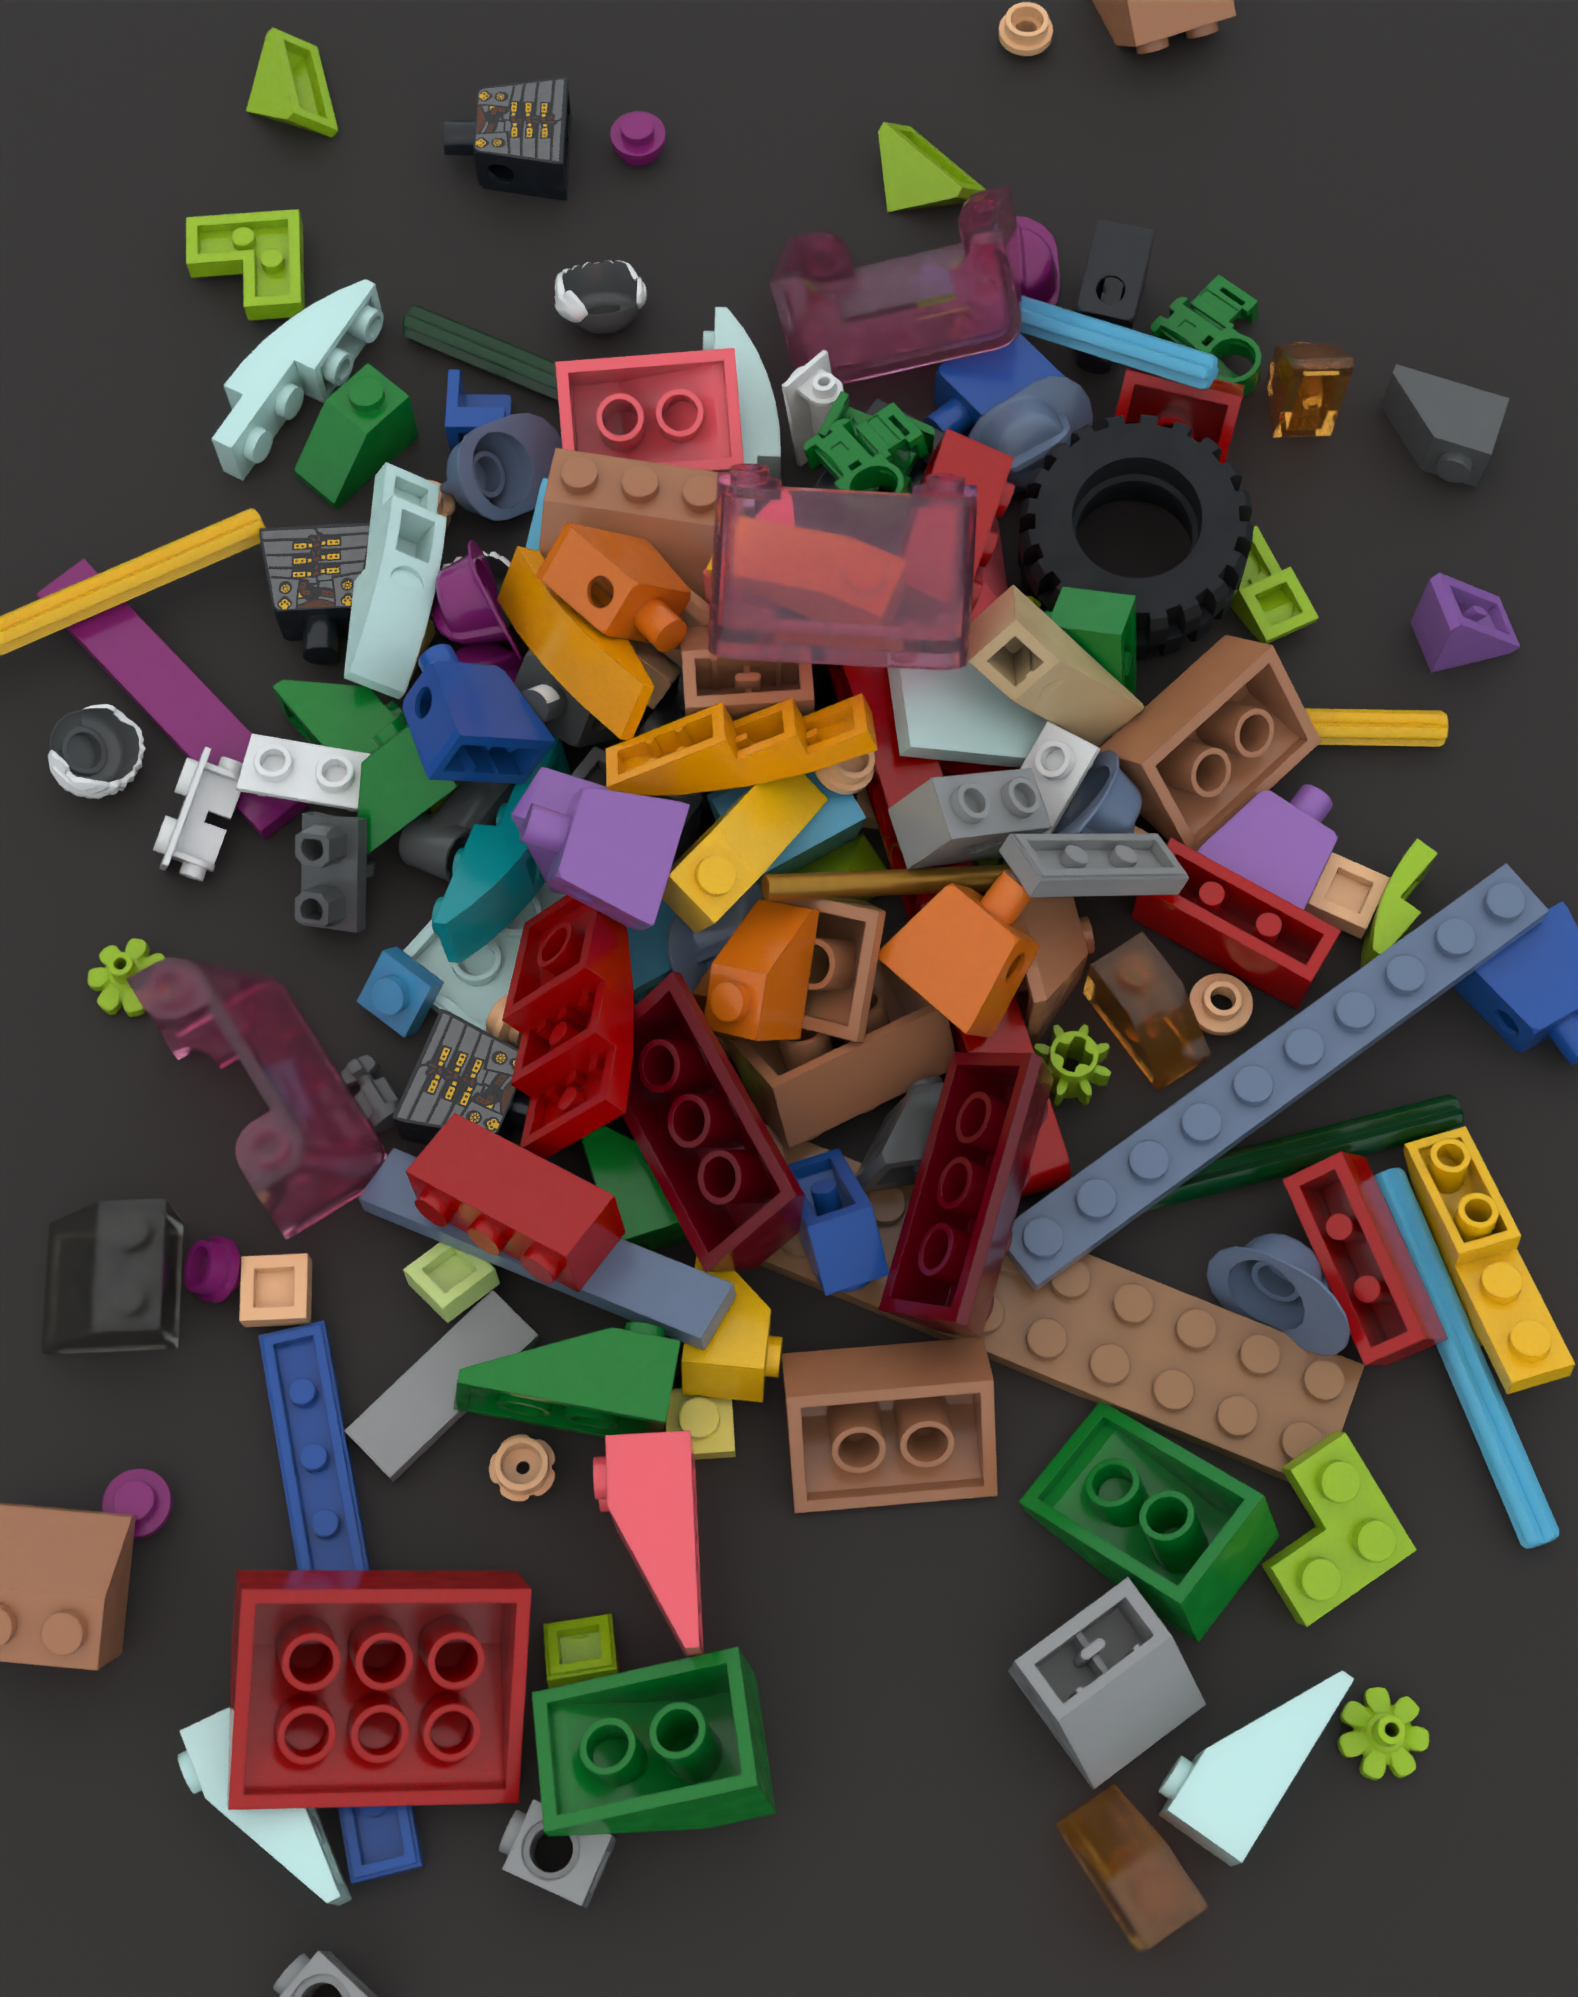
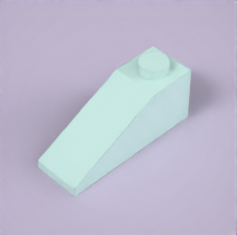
M1342 1670L1204 1749L1194 1757L1192 1762L1181 1755L1158 1790L1159 1793L1168 1798L1159 1816L1229 1866L1242 1863L1354 1678Z
M230 1707L180 1730L187 1750L178 1754V1761L185 1781L193 1794L203 1791L205 1799L326 1903L340 1906L352 1900L316 1808L228 1810Z

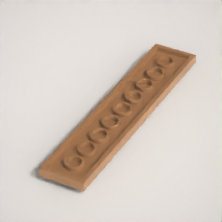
M766 1125L787 1165L830 1151L808 1141H804L789 1149L775 1132ZM844 1156L852 1172L856 1175L862 1163ZM914 1184L865 1192L873 1207L889 1271ZM799 1233L759 1265L823 1291L809 1264ZM1090 1254L1085 1255L1036 1292L1009 1257L1005 1255L993 1294V1309L988 1320L985 1322L982 1333L988 1359L1096 1404L1099 1402L1106 1403L1130 1418L1287 1482L1289 1481L1281 1467L1332 1432H1342L1364 1369V1364L1339 1354L1318 1355L1304 1350L1282 1331ZM888 1275L872 1280L867 1286L856 1291H839L830 1294L940 1340L971 1338L942 1333L878 1310Z

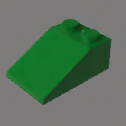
M628 1322L625 1324V1329L611 1327L460 1368L453 1410L605 1438V1435L661 1432L667 1419L681 1340L666 1338V1330L662 1327L643 1322Z
M1102 1402L1096 1405L1019 1500V1504L1024 1511L1112 1583L1118 1585L1129 1577L1160 1619L1196 1642L1202 1639L1279 1538L1278 1530L1263 1494Z
M738 1646L532 1692L544 1833L548 1837L708 1829L776 1814L757 1677Z

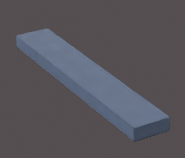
M395 1148L392 1149L358 1198L363 1210L630 1321L649 1323L662 1327L666 1330L665 1335L681 1340V1342L703 1351L736 1298L733 1283L623 1239L618 1241L579 1293L556 1280L553 1284H545L533 1277L517 1259L502 1251L499 1255L489 1254L477 1246L468 1236L467 1232L450 1223L446 1227H440L425 1218L415 1206L414 1201L417 1198L405 1172L417 1157Z

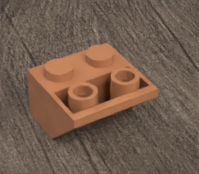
M805 619L687 626L686 636L681 642L686 716L723 702L734 721L792 697L802 716L814 712L815 699L811 651Z

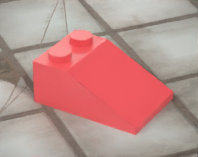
M735 348L555 362L562 449L720 473L744 470Z
M673 1431L605 1435L606 1456L593 1458L595 1500L599 1499L600 1512H610L616 1531L685 1657L704 1654L696 1465L691 1432Z

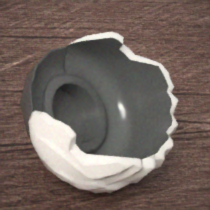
M607 260L603 263L596 262L594 264L586 262L583 267L577 265L573 266L572 269H563L555 280L556 295L554 297L557 312L565 319L573 322L579 329L592 334H613L627 328L637 316L638 309L643 307L647 298L646 286L642 282L641 277L637 276L629 263L619 260L615 262Z
M109 704L92 705L83 710L68 713L56 723L48 741L50 771L64 790L79 797L100 799L107 795H114L119 790L124 791L127 783L133 782L137 771L142 768L143 753L146 749L143 745L142 731L123 712Z

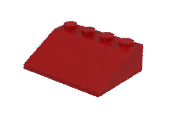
M236 1570L231 1649L228 1810L519 1803L531 1587L518 1571Z

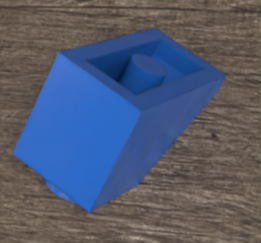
M837 1148L788 1164L805 1195L799 1236L809 1264L825 1296L839 1291H856L867 1286L872 1280L887 1276L889 1270L872 1204L840 1149Z

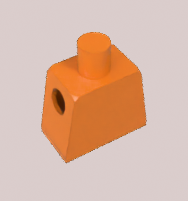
M569 522L565 523L536 575L601 633L610 637L651 643L660 652H669L675 649L683 641L687 633V625L680 616L691 599V590L653 545L644 538Z
M1007 870L1002 871L984 897L972 888L951 883L945 886L880 949L878 959L965 1034L990 1038L1000 1024L1038 952L1039 943L1014 923L1033 897L1028 895L1017 877Z

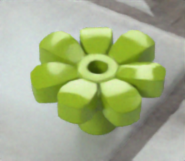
M131 939L127 943L125 952H121L114 945L104 948L100 952L99 958L105 968L99 967L89 970L88 985L94 991H102L97 998V1003L105 1013L109 1015L116 1014L123 1005L129 1017L139 1016L147 1010L145 997L160 1003L168 996L170 989L167 983L158 977L167 974L170 970V965L161 953L149 956L150 948L144 940Z
M1374 1687L1365 1690L1363 1695L1365 1707L1356 1701L1345 1703L1339 1717L1344 1724L1353 1730L1342 1734L1337 1740V1745L1343 1757L1363 1756L1359 1767L1362 1776L1373 1781L1378 1780L1384 1775L1386 1765H1388L1393 1775L1398 1778L1406 1777L1415 1771L1416 1762L1409 1751L1422 1752L1426 1750L1429 1745V1733L1423 1727L1411 1725L1420 1709L1410 1697H1402L1394 1705H1391L1388 1691L1383 1687Z

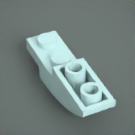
M365 279L313 303L286 321L263 340L234 371L223 385L232 411L212 437L223 472L243 481L255 463L259 464L267 457L273 438L285 421L291 420L296 416L301 408L304 394L324 403L336 386H341L347 381L351 374L354 360L366 343H372L378 337L383 325L384 315L381 310L375 283Z
M715 307L714 331L703 332V350L735 348L744 470L733 472V475H737V513L746 514L751 519H755L757 517L758 489H781L780 426L776 401L768 374L744 328L727 307Z
M386 462L375 475L366 566L354 581L344 678L400 700L406 693L433 604L436 578L440 571L447 517L437 514L440 485Z

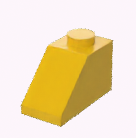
M696 1256L695 1269L705 1272ZM736 1271L705 1272L733 1283L736 1298L704 1351L684 1343L681 1360L682 1395L763 1402L766 1377L779 1378L783 1337L770 1336L771 1309Z

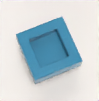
M395 946L382 951L356 1002L402 1037L406 1038L418 1033L444 982Z

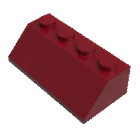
M671 972L634 1007L633 1061L627 1109L622 1117L704 1271L720 1272L756 1269L799 1233L805 1195L680 972Z
M952 1053L878 1310L942 1333L981 1339L985 1322L988 1320L993 1309V1294L1003 1258L1011 1245L1012 1226L1021 1194L1029 1181L1030 1162L1039 1130L1048 1113V1098L1054 1079L1043 1057L1034 1053Z

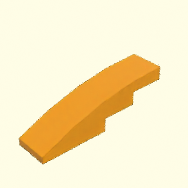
M517 546L497 597L498 602L516 632L542 665L586 710L619 739L628 740L633 738L655 686L629 640L610 637L598 631L536 575L544 562L540 551Z
M861 693L802 716L792 697L733 721L724 703L721 702L606 748V787L611 791L643 796L685 795L748 787L814 772L878 750L872 711Z

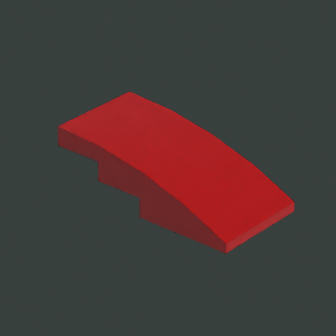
M565 895L524 923L502 1021L522 1033L510 1085L531 1097L520 1147L543 1159H547L626 1113L633 1061L634 991L627 927L568 895Z

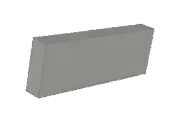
M1158 833L1009 834L999 850L1030 897L1178 895L1189 880L1186 871Z
M491 1290L344 1431L386 1476L394 1482L466 1413L453 1410L460 1368L530 1350L540 1341V1338L502 1298Z

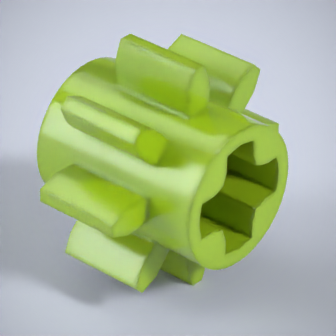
M1058 1024L1054 1025L1051 1034V1047L1037 1043L1034 1046V1053L1043 1057L1054 1079L1051 1092L1054 1093V1104L1057 1106L1064 1098L1078 1097L1079 1101L1085 1106L1089 1104L1092 1095L1091 1083L1098 1086H1107L1111 1071L1097 1064L1107 1058L1110 1046L1108 1043L1096 1045L1094 1040L1088 1036V1025L1084 1024L1079 1031L1064 1032ZM1068 1058L1080 1062L1074 1072L1062 1068Z

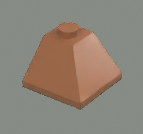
M848 897L777 901L820 910L802 1028L854 1042H864L886 911L866 901Z
M1033 897L1014 922L1039 943L1038 952L1015 993L1032 1047L1039 1042L1082 978L1087 956L1094 953L1095 950L1090 920L1087 916H1078L1073 897Z

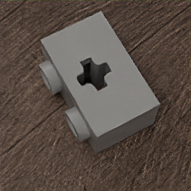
M1032 768L930 778L888 809L907 870L1003 858L999 850L1009 834H1043L1052 828Z

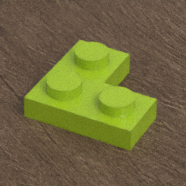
M299 209L186 217V265L191 278L243 274L244 309L248 321L291 318L305 309L303 222Z
M1340 1431L1332 1432L1281 1467L1316 1527L1261 1564L1296 1623L1305 1627L1311 1625L1416 1551L1415 1546L1345 1432Z

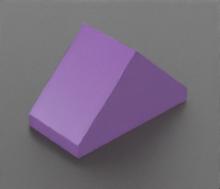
M1440 572L1429 579L1410 623L1431 673L1510 654L1520 648L1499 596Z

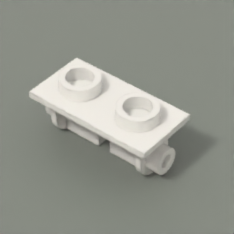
M824 349L805 366L797 368L789 379L782 384L796 463L800 467L808 461L803 449L805 442L818 435V431L841 391L844 392L841 381L831 373L828 352Z
M1049 721L1045 724L1020 768H1032L1052 826L1043 834L1053 833L1101 750L1099 747Z
M251 734L236 790L257 794V796L262 797L269 796L358 812L361 763L370 754Z
M206 746L201 753L199 761L186 758L174 791L186 796L178 819L165 816L153 851L164 854L159 869L165 871L170 860L173 859L182 862L179 874L202 882L206 871H214V864L227 831L205 823L207 813L210 812L226 819H231L241 793L236 790V786L243 765L227 757H221L218 766L208 763L207 759L211 748Z

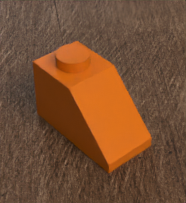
M764 899L757 900L712 962L704 1016L713 1031L755 1041L801 1039L819 909L777 901H765Z

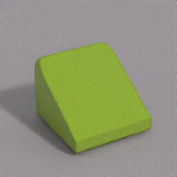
M612 1613L543 1624L546 1674L549 1688L620 1673Z

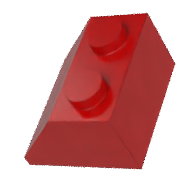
M1127 367L1115 416L1123 415L1125 424L1139 423L1140 415L1142 414L1159 416L1157 423L1159 426L1172 429L1176 421L1193 428L1192 439L1200 443L1205 437H1209L1222 448L1219 462L1224 464L1245 385L1214 379L1209 389L1200 390Z

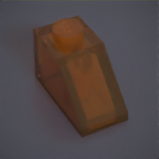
M1298 341L1287 345H1276L1266 378L1273 437L1331 436L1354 369L1353 357L1335 343L1312 344L1307 341Z
M1143 931L1090 965L1083 994L1157 1091L1165 1088L1209 1059L1211 1055L1182 981Z
M1115 1783L1055 1824L1137 1951L1150 1949L1208 1908V1905L1167 1843Z

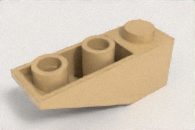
M1015 585L1008 588L967 625L968 661L1013 702L1097 747L1144 709L1142 702Z

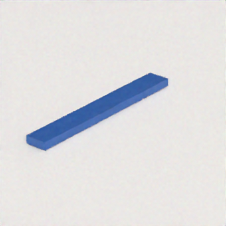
M323 1320L258 1335L298 1570H372L348 1435L344 1431L346 1423L328 1325ZM414 1806L338 1807L351 1884L356 1885L425 1867Z

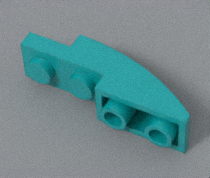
M553 734L555 743L524 784H515L508 803L501 804L497 813L496 826L474 824L465 847L459 848L455 854L452 867L453 876L444 897H439L436 900L432 912V929L439 936L448 962L462 963L487 945L520 914L546 882L527 845L519 841L520 832L511 814L541 767L572 775L562 741Z

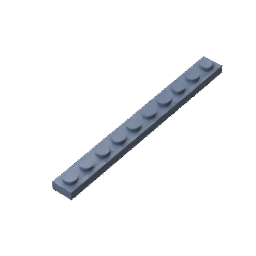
M1507 863L1014 1219L1012 1241L1006 1255L1036 1292L1545 919L1549 912L1548 908Z

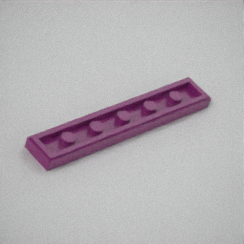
M82 559L36 595L41 599L98 573L85 559ZM126 602L65 628L186 758L199 761L201 753L206 746L211 748L207 759L208 763L218 766L221 757H227L243 764L252 733ZM241 792L235 809L266 840L308 807L310 803L269 796L262 797L257 796V794Z

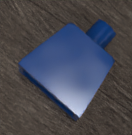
M996 310L939 366L935 375L933 399L938 409L925 417L923 422L945 433L946 429H950L969 438V434L978 419L995 405L1005 401L1037 380L1048 376H1065Z
M438 644L427 649L418 661L422 673L404 698L402 709L428 779L524 784L555 743L552 734L503 669L496 665L460 662L453 648L447 644Z
M1562 901L1548 909L1549 912L1542 922L1458 982L1453 988L1515 1051L1525 1052L1551 1038L1566 1061L1572 1066L1578 1063V927L1568 907Z

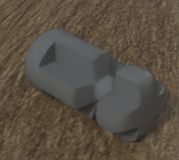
M367 1054L349 1061L341 1072V1078L347 1087L359 1084L361 1090L354 1099L376 1133H384L396 1127L392 1117L400 1102V1098L387 1077L377 1080L373 1078V1074L379 1068V1064L373 1056Z

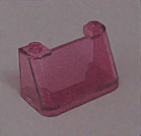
M1010 185L980 191L971 195L965 201L959 214V231L962 243L854 268L851 254L845 241L835 233L823 230L788 237L771 278L770 286L795 370L805 366L824 349L828 352L832 375L840 380L842 384L999 350L1010 345L1018 336L1023 319L1017 221Z
M734 464L730 466V473L719 472L716 485L710 591L709 652L723 658L754 661L927 670H952L966 666L969 660L977 485H965V477L960 475L936 473L927 475L926 484L915 486L912 489V493L782 487L780 479L769 476V467L760 464Z
M166 958L126 979L177 1060L187 1056L188 1052H201L210 1056L222 1069L239 1059L271 1111L252 1121L242 1130L236 1142L235 1155L239 1167L286 1240L361 1195L387 1158L385 1149L379 1136L286 988L276 978L264 973L190 959Z

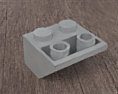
M1129 1577L1017 1658L1008 1670L1093 1790L1206 1705L1172 1635Z

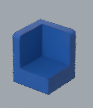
M461 369L448 370L445 430L450 453L463 440L464 436L474 428L512 415L513 408L511 396L507 394H466Z

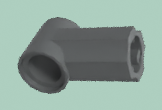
M462 781L434 815L422 813L404 827L399 840L401 860L408 866L450 882L453 876L452 867L455 854L459 848L465 847L473 825L495 826L498 810L501 804L508 803L514 788L513 783Z

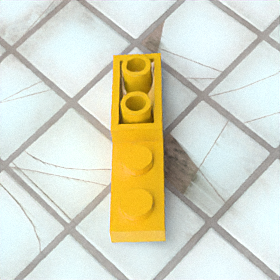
M1466 1126L1405 1143L1403 1152L1416 1199L1479 1345L1484 1346L1506 1394L1570 1376L1575 1362L1517 1249L1521 1234Z

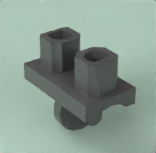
M315 811L303 813L302 831L295 835V857L301 863V893L295 897V920L305 926L354 933L365 930L366 878L375 875V860L367 858V818L332 816Z

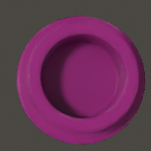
M643 111L629 112L619 117L613 123L610 131L611 145L625 163L633 166L648 165L658 158L665 146V127L661 120L653 114Z
M214 1236L208 1241L199 1240L191 1247L185 1260V1285L190 1292L197 1293L203 1301L220 1303L225 1300L238 1287L241 1280V1256L238 1247L232 1239L222 1236Z
M140 1468L125 1471L114 1478L108 1485L102 1501L103 1512L136 1515L134 1539L145 1538L159 1531L169 1519L173 1507V1495L168 1483L157 1473Z

